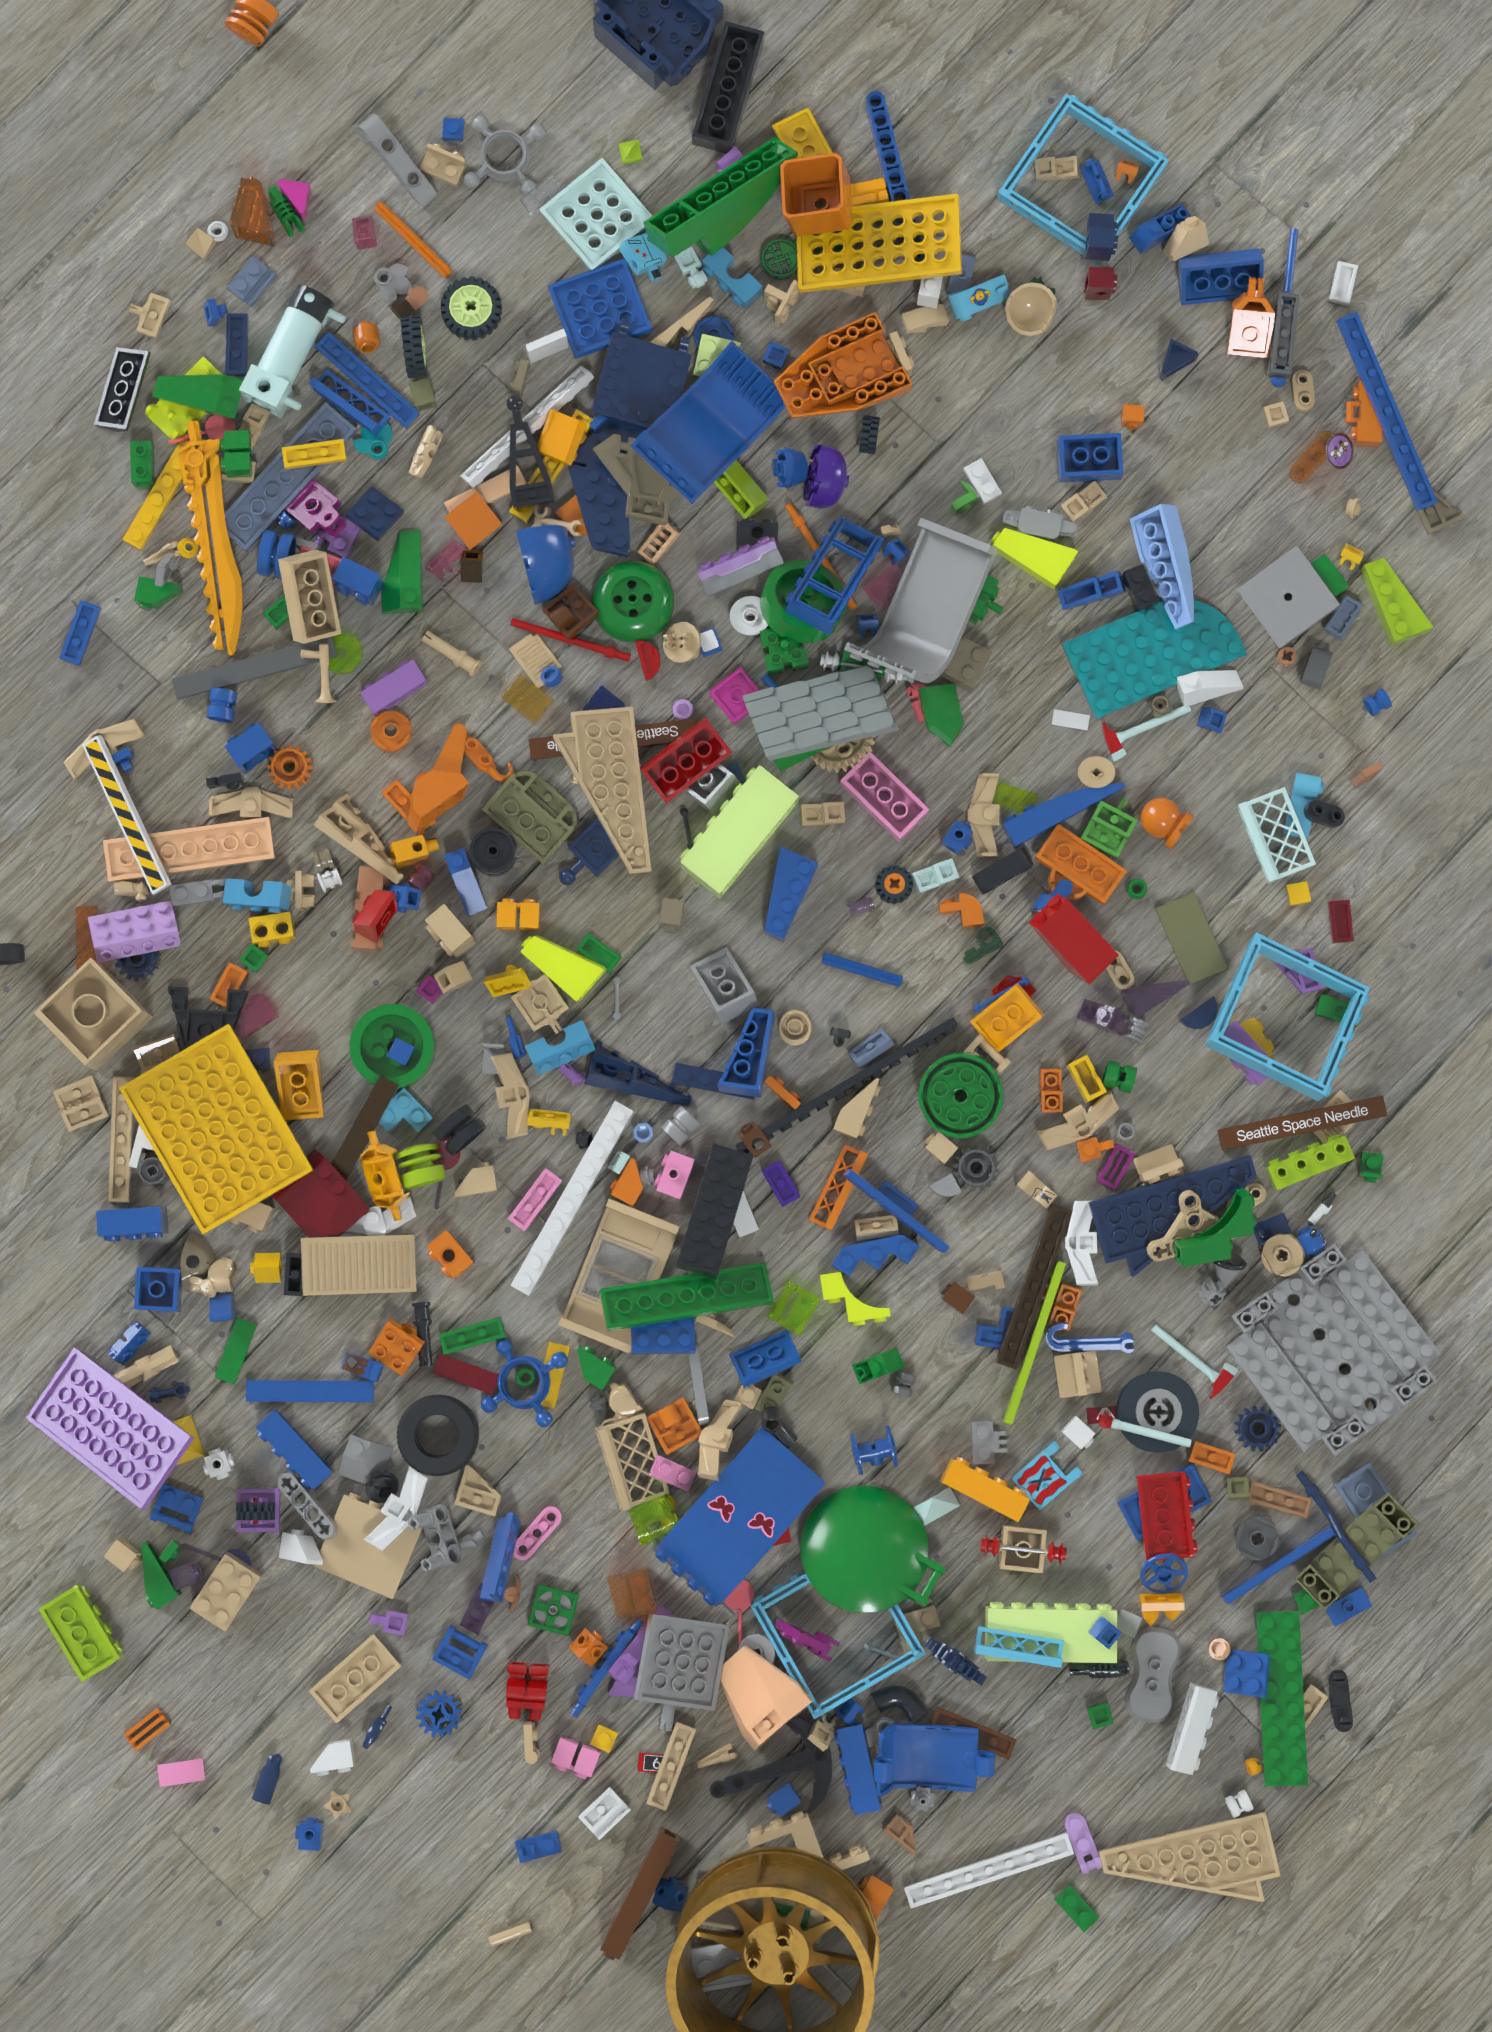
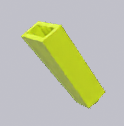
M1004 528L1001 533L997 531L991 540L994 543L993 547L999 549L997 552L999 555L1053 590L1078 553L1075 549Z
M539 935L529 936L523 942L522 946L524 948L520 951L576 1002L581 1001L607 970L604 966Z

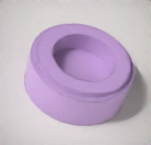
M685 699L675 702L673 705L674 717L678 720L690 719L693 715V705L691 702Z

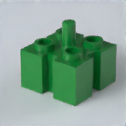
M990 575L987 576L969 622L976 625L978 620L983 621L988 609L1001 614L1003 607L994 602L1000 589L997 587L999 580Z
M772 629L760 631L762 651H768V654L764 657L768 676L784 673L785 667L791 666L792 671L808 668L809 662L806 647L800 648V645L803 643H798L796 639L787 636L783 638Z

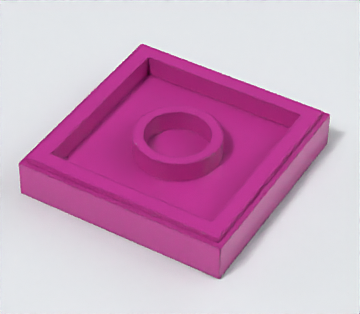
M740 667L708 693L733 725H735L749 714L742 696L760 690L743 668Z

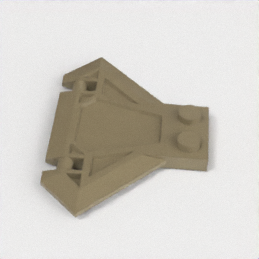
M613 434L594 447L593 451L627 494L625 517L666 525L669 503L682 494L631 447L636 438L629 437L628 443L621 441V435ZM620 450L626 451V454L620 453Z

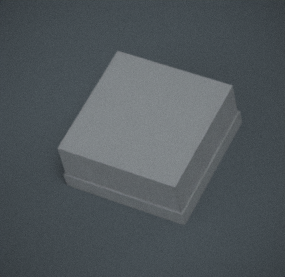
M1298 546L1285 553L1237 589L1280 649L1340 607L1336 598Z

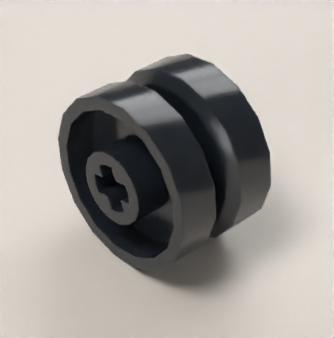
M486 828L479 831L473 837L470 844V856L475 867L482 874L489 877H499L507 874L514 867L517 860V849L512 837L506 831L499 828ZM495 849V851L497 850V853L491 855L490 850Z
M468 1104L463 1105L449 1115L432 1133L439 1142H444L452 1137L445 1146V1149L451 1156L456 1155L467 1147L487 1127L480 1118L469 1122L474 1116V1111Z

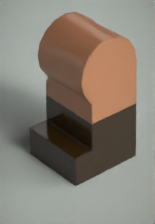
M422 286L412 287L402 301L393 300L387 306L401 321V317L410 316L426 302L428 292Z

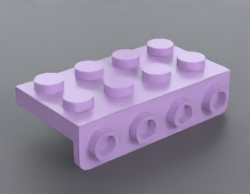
M171 901L88 917L98 962L169 949L180 945L179 932Z

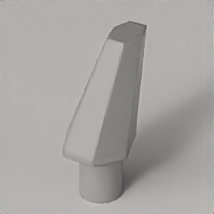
M479 1530L472 1536L468 1534L457 1539L460 1549L478 1547L476 1543L483 1539L484 1535Z

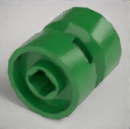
M1108 1060L1102 1084L1104 1087L1111 1089L1118 1087L1119 1091L1130 1094L1138 1068L1130 1065L1122 1067L1119 1062ZM1120 1073L1124 1074L1123 1081H1118Z

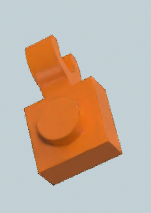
M1097 1137L1076 1142L1081 1163L1102 1158L1100 1151L1115 1147L1113 1139L1098 1143Z

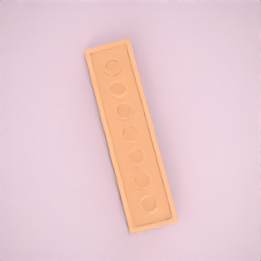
M270 817L148 834L166 874L275 859ZM126 837L103 840L108 882L144 878Z

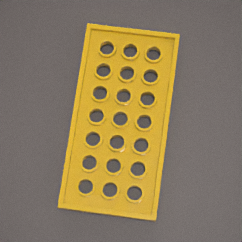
M958 194L852 206L853 224L848 230H842L839 233H821L818 236L806 235L797 237L799 293L962 274L960 200ZM936 214H944V218L942 220H934V216ZM921 215L924 217L921 223L913 222L916 216ZM895 219H904L901 225H893ZM878 220L883 221V225L880 228H873L874 222ZM856 223H862L863 227L860 230H853V226ZM937 233H945L942 240L934 239ZM917 235L925 236L922 242H914V238ZM896 238H904V242L902 244H894V240ZM876 240H883L884 243L881 247L876 248L873 246ZM855 243H864L861 249H853ZM836 245H843V249L840 252L833 251ZM816 247L823 248L822 253L819 255L813 254V250ZM938 252H945L946 255L943 259L938 260L935 258ZM918 254L925 255V259L923 261H915V257ZM897 257H905L902 264L894 263ZM877 259H884L882 266H874V262ZM858 261L864 262V266L861 269H855L854 264ZM836 264H844L841 271H834ZM817 266L824 267L820 274L813 273Z

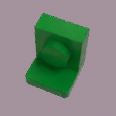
M1361 1152L1358 1177H1362L1364 1182L1376 1183L1377 1180L1383 1179L1381 1172L1384 1154Z

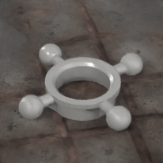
M484 116L474 118L472 123L474 130L486 137L479 153L482 168L476 172L466 173L464 184L468 188H475L479 185L480 179L485 175L498 182L518 180L521 184L522 193L525 196H533L537 192V185L533 180H528L524 175L531 159L528 144L534 140L540 141L545 137L546 130L544 126L535 124L530 128L528 135L521 137L509 130H499L492 133L488 128L489 122ZM500 139L515 141L523 152L519 165L509 171L494 169L487 161V151L494 142Z

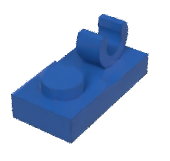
M557 1830L515 1841L520 1863L562 1853Z

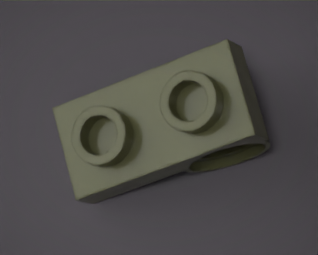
M780 1373L774 1374L754 1409L761 1413L769 1406L779 1409L794 1381Z

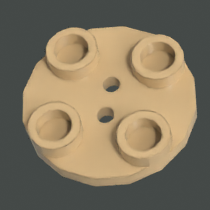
M675 623L663 635L664 652L673 662L686 663L699 656L701 646L700 630L691 623Z

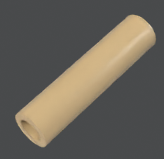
M530 1922L489 1936L491 1946L494 1947L532 1933L533 1930Z

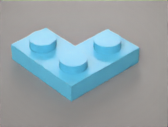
M403 1088L391 1100L379 1123L390 1132L404 1118L419 1133L434 1118Z

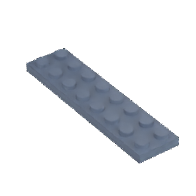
M325 402L285 447L344 439L346 444L357 432V429ZM281 451L225 512L229 537L244 551L248 552L261 538L264 531L268 530L278 519V515L285 511L288 504L327 464L285 470Z

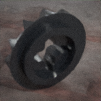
M386 1470L384 1472L376 1471V1474L369 1476L368 1482L365 1483V1493L371 1501L385 1503L391 1493L396 1495L399 1487L398 1480L393 1473ZM383 1482L386 1486L379 1490L377 1485H381Z

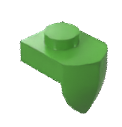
M960 480V483L966 495L951 504V510L955 515L959 512L963 514L972 508L971 505L980 498L976 490L963 480Z

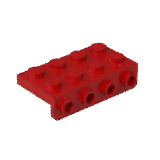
M1184 1471L1136 1476L1145 1560L1148 1561L1159 1554L1174 1553L1180 1558H1195L1194 1553L1198 1552L1197 1541L1193 1540L1192 1531H1195L1194 1518H1190L1193 1502L1192 1497H1188L1187 1488L1191 1487L1189 1475H1186Z

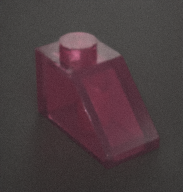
M258 993L248 1000L249 1003L245 1005L239 1034L244 1040L279 1017L264 994L259 995Z

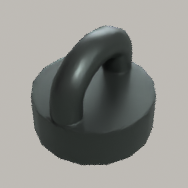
M832 1027L829 1035L834 1036V1045L841 1047L844 1044L845 1038L850 1039L851 1032L850 1030Z

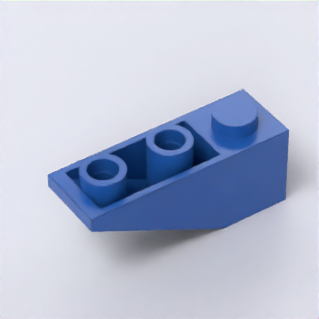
M1182 203L1140 224L1129 238L1139 253L1142 254L1169 238L1177 224L1192 216Z

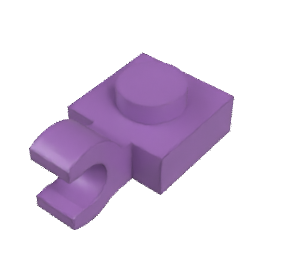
M387 1610L386 1616L372 1613L369 1623L384 1625L383 1632L404 1636L408 1614Z

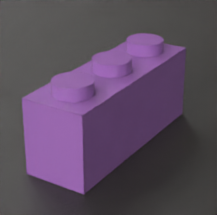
M406 660L400 663L398 669L394 672L388 671L380 677V681L375 684L371 682L364 686L360 694L376 717L428 683L414 660Z
M1237 1021L1226 1028L1224 1036L1268 1057ZM1230 1059V1062L1236 1069L1241 1068L1245 1073L1244 1078L1251 1085L1259 1086L1268 1078Z

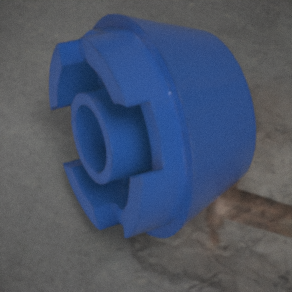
M784 447L782 450H776L775 452L778 456L777 459H773L772 469L773 476L778 477L779 482H777V486L789 489L805 482L808 463L804 453Z

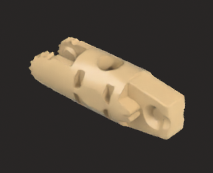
M429 425L426 428L413 456L409 474L414 477H423L443 437V433L439 430L436 431V427L433 425Z

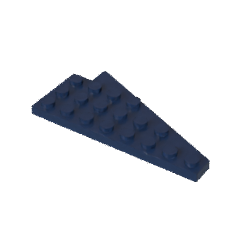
M1251 1155L1088 1202L1105 1263L1126 1258L1130 1275L1135 1276L1153 1261L1147 1254L1148 1244L1163 1238L1180 1213V1194L1186 1190L1195 1192L1200 1198L1201 1207L1212 1213L1232 1197L1236 1189L1243 1188L1257 1176ZM1188 1196L1185 1199V1205L1187 1206L1194 1202V1196ZM1192 1215L1188 1223L1190 1225L1195 1224L1198 1216ZM1156 1248V1251L1154 1252L1156 1255L1158 1254L1160 1248Z

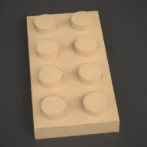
M374 1633L311 1688L309 1692L337 1724L402 1665Z

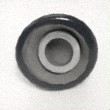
M1232 1253L1231 1259L1213 1262L1217 1279L1224 1288L1247 1266L1243 1258Z

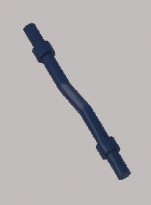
M1303 1470L1299 1472L1296 1477L1305 1487L1304 1491L1309 1497L1313 1498L1324 1513L1338 1540L1353 1559L1354 1566L1357 1570H1361L1370 1583L1377 1579L1368 1567L1365 1557L1360 1556L1346 1537L1335 1514L1319 1494L1316 1484L1311 1483Z

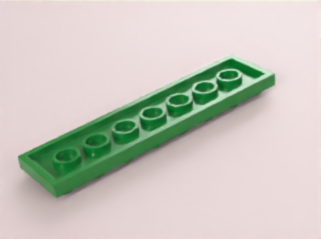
M765 1262L719 1269L716 1280L694 1273L599 1289L607 1331L772 1305L774 1303Z
M1299 1611L1256 1612L1258 1653L1271 1654L1267 1697H1260L1265 1787L1308 1786Z

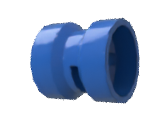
M1384 689L1376 691L1374 696H1368L1363 699L1367 711L1373 717L1378 715L1380 710L1392 707V702Z

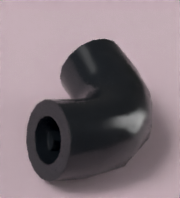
M890 1685L871 1693L880 1713L891 1707H899L905 1712L909 1722L928 1713L925 1704L916 1692L905 1686Z

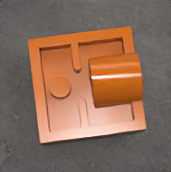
M390 1318L368 1353L403 1377L425 1341L416 1336L417 1331L413 1326L407 1323L398 1324Z
M684 1397L646 1417L666 1455L697 1439L702 1431Z

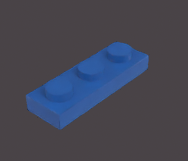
M80 600L60 654V660L78 666L81 665L102 609L101 607Z

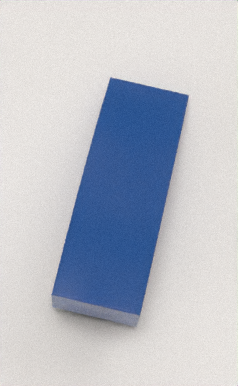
M1115 571L1059 589L1057 592L1063 610H1068L1126 593L1121 573Z

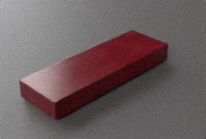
M439 1354L432 1373L492 1395L499 1377L497 1373L443 1354Z

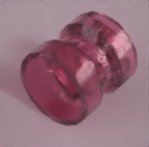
M417 863L414 873L410 874L406 880L423 892L427 887L426 883L432 880L435 874L422 864Z

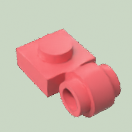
M921 682L912 683L907 687L908 697L917 700L911 703L918 723L925 721L918 689L926 687V685Z

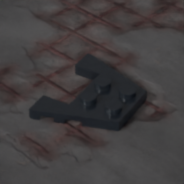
M168 986V992L172 999V1010L175 1012L177 1021L176 1027L181 1049L185 1050L227 1024H230L234 1030L249 991L228 989L226 1011L187 1009L189 988Z

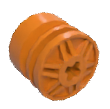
M236 0L235 6L238 10L232 9L230 11V16L224 22L225 25L241 39L261 46L265 41L264 37L269 34L266 27L271 28L279 16L278 11L266 0Z

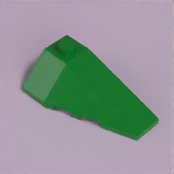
M225 374L158 376L152 397L234 420L241 397L239 388L244 380Z

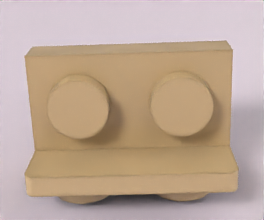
M428 143L426 155L419 168L421 173L458 187L467 167L464 156L455 151L453 153L448 152L439 144L432 145Z

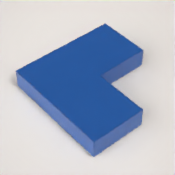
M1002 1307L999 1327L978 1324L975 1345L1000 1349L1014 1308Z

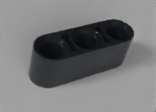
M1022 847L972 876V879L981 894L984 895L1030 869L1034 864L1025 848Z

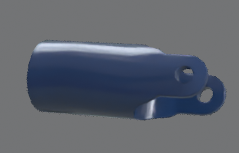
M275 1754L268 1757L266 1765L260 1772L252 1796L253 1800L268 1805L271 1803L279 1779L282 1762L281 1755Z

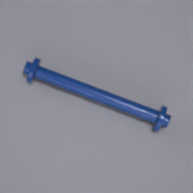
M1021 977L1022 980L1018 982L1019 985L1028 986V978ZM1014 985L979 1005L975 1003L974 1011L981 1013L980 1010L996 1001Z

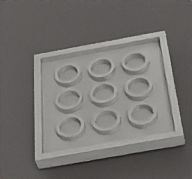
M649 1613L634 1699L715 1711L730 1625Z

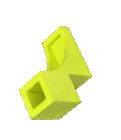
M841 1272L820 1275L823 1301L828 1300V1304L839 1303L841 1302L840 1298H844L848 1323L853 1322V1326L866 1324L865 1320L874 1319V1323L887 1321L886 1317L891 1316L890 1308L872 1307L856 1299L847 1289Z

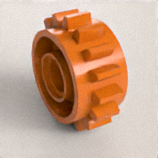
M289 744V747L286 749L281 746L279 752L274 750L275 756L269 757L271 764L267 765V768L272 770L268 776L270 778L275 777L272 782L274 784L280 783V789L287 786L289 791L292 790V787H296L299 790V785H307L305 780L312 778L309 771L314 770L309 765L312 759L306 758L308 753L306 751L301 753V747L299 746L293 749L292 744ZM289 763L295 764V769L292 772L285 771V767Z

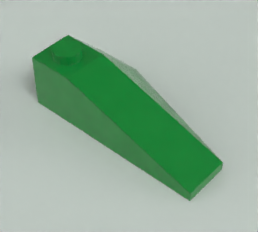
M420 530L399 531L381 592L382 614L424 612Z

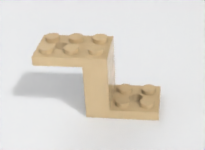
M802 1810L790 1814L791 1818L784 1821L782 1818L775 1819L770 1822L771 1825L763 1828L762 1825L754 1827L747 1834L750 1848L791 1833L797 1849L824 1858L809 1814L807 1812L803 1813ZM861 1844L850 1847L849 1852L841 1855V1852H837L828 1856V1861L841 1870L870 1860L866 1846L861 1847Z

